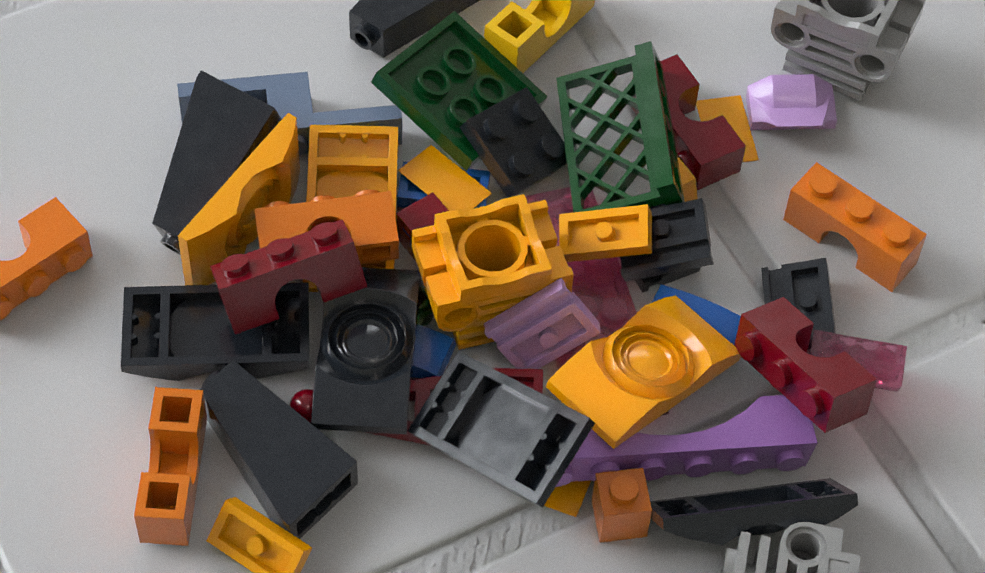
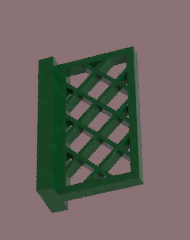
M651 41L635 45L636 55L556 77L573 213L647 204L649 207L665 204L666 206L685 202L663 65ZM633 72V79L623 92L610 86L618 75ZM583 85L593 87L582 103L570 98L569 89ZM603 93L616 99L605 115L591 109ZM626 105L639 111L628 127L615 121ZM585 116L598 122L586 139L574 131ZM608 128L622 134L610 150L596 144ZM631 140L644 145L643 151L633 163L620 156ZM590 151L603 157L591 174L579 168L580 163ZM613 163L627 170L615 187L601 180ZM637 175L649 181L650 192L635 196L625 193ZM595 187L608 193L600 205L585 209L584 200Z

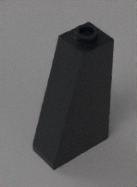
M359 0L349 11L350 38L359 47L371 50L384 58L431 30L452 12L460 13L480 0Z
M202 70L195 80L152 222L163 236L160 242L179 255L181 254L178 235L282 120L274 107Z
M234 360L221 371L216 370L205 379L200 390H203L207 421L270 520L301 539L358 484L357 461Z

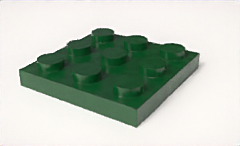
M455 11L378 70L371 81L379 91L466 171L481 158L460 129L463 123L526 87L540 107L548 97Z

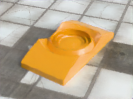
M287 113L178 235L185 285H210L216 282L210 266L222 262L231 255L245 254L247 244L253 242L258 237L254 209L264 208L265 205L275 201H286L291 204L300 174L297 117Z
M310 125L306 202L321 195H331L335 198L354 196L356 193L367 189H375L380 192L391 191L396 218L398 127ZM395 259L361 264V267L395 269ZM303 279V282H309V292H318L313 282Z
M675 295L644 305L622 328L608 337L590 341L548 380L546 388L567 407L593 420L595 424L592 430L614 449L740 360L741 356L732 343Z

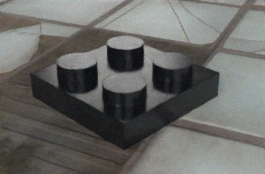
M527 87L471 117L460 126V129L507 198L519 195L567 166L563 139Z

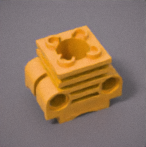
M524 194L504 198L479 208L456 209L435 214L434 225L412 230V250L424 286L426 287L438 328L453 333L458 350L495 342L492 338H488L485 335L484 323L556 280L562 278L567 289L572 292L574 274L572 268L568 267L561 246H557L558 238L548 214L546 200L528 204Z

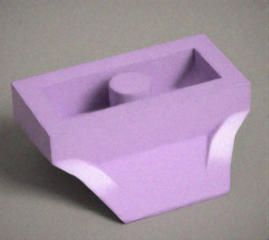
M814 74L770 75L748 85L746 102L750 130L835 129L837 116L833 86Z

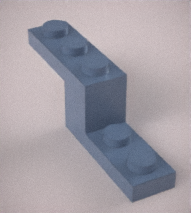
M308 71L221 80L274 107L281 119L287 113L297 117L299 156L309 153L310 125L398 127V145L402 144V112L396 105L313 113ZM195 82L177 84L182 123Z

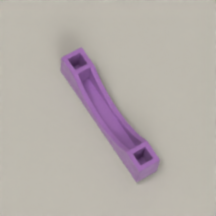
M784 395L760 396L745 411L729 421L712 428L680 435H653L637 432L614 449L591 429L556 487L564 486L573 481L593 480L594 482L595 473L635 468L644 469L646 481L656 480L665 475L686 474L688 477L695 478L708 475L711 472L732 471L734 474H748L757 469L777 468L780 471H793L806 466L818 442L813 422L804 416Z

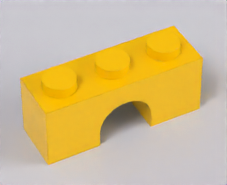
M532 0L526 9L511 1L485 25L484 38L517 69L524 73L594 7L595 0Z

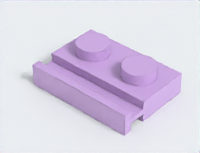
M562 278L484 323L485 335L497 343V348L518 369H539L601 333L599 321L577 295L567 289Z

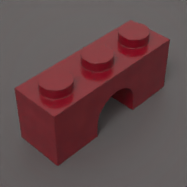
M678 54L662 60L677 156L696 178L697 191L740 172L746 145L723 115L709 121H695L685 116V114L695 111L700 84ZM631 107L634 113L638 115L639 111Z
M343 219L333 223H321L308 232L291 238L276 239L265 247L246 254L231 255L222 262L210 266L235 334L279 319L275 307V297L279 289L290 281L305 279L313 282L323 302L367 287L354 241Z
M779 298L742 313L734 344L741 358L757 370L824 433L867 415L877 379L846 351L832 357H816L808 354L807 349L814 323L786 298Z

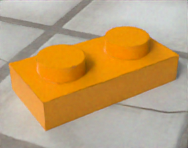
M648 204L559 214V246H561L566 262L651 254L652 211Z
M236 497L225 500L206 540L253 573H301L312 550L311 546Z

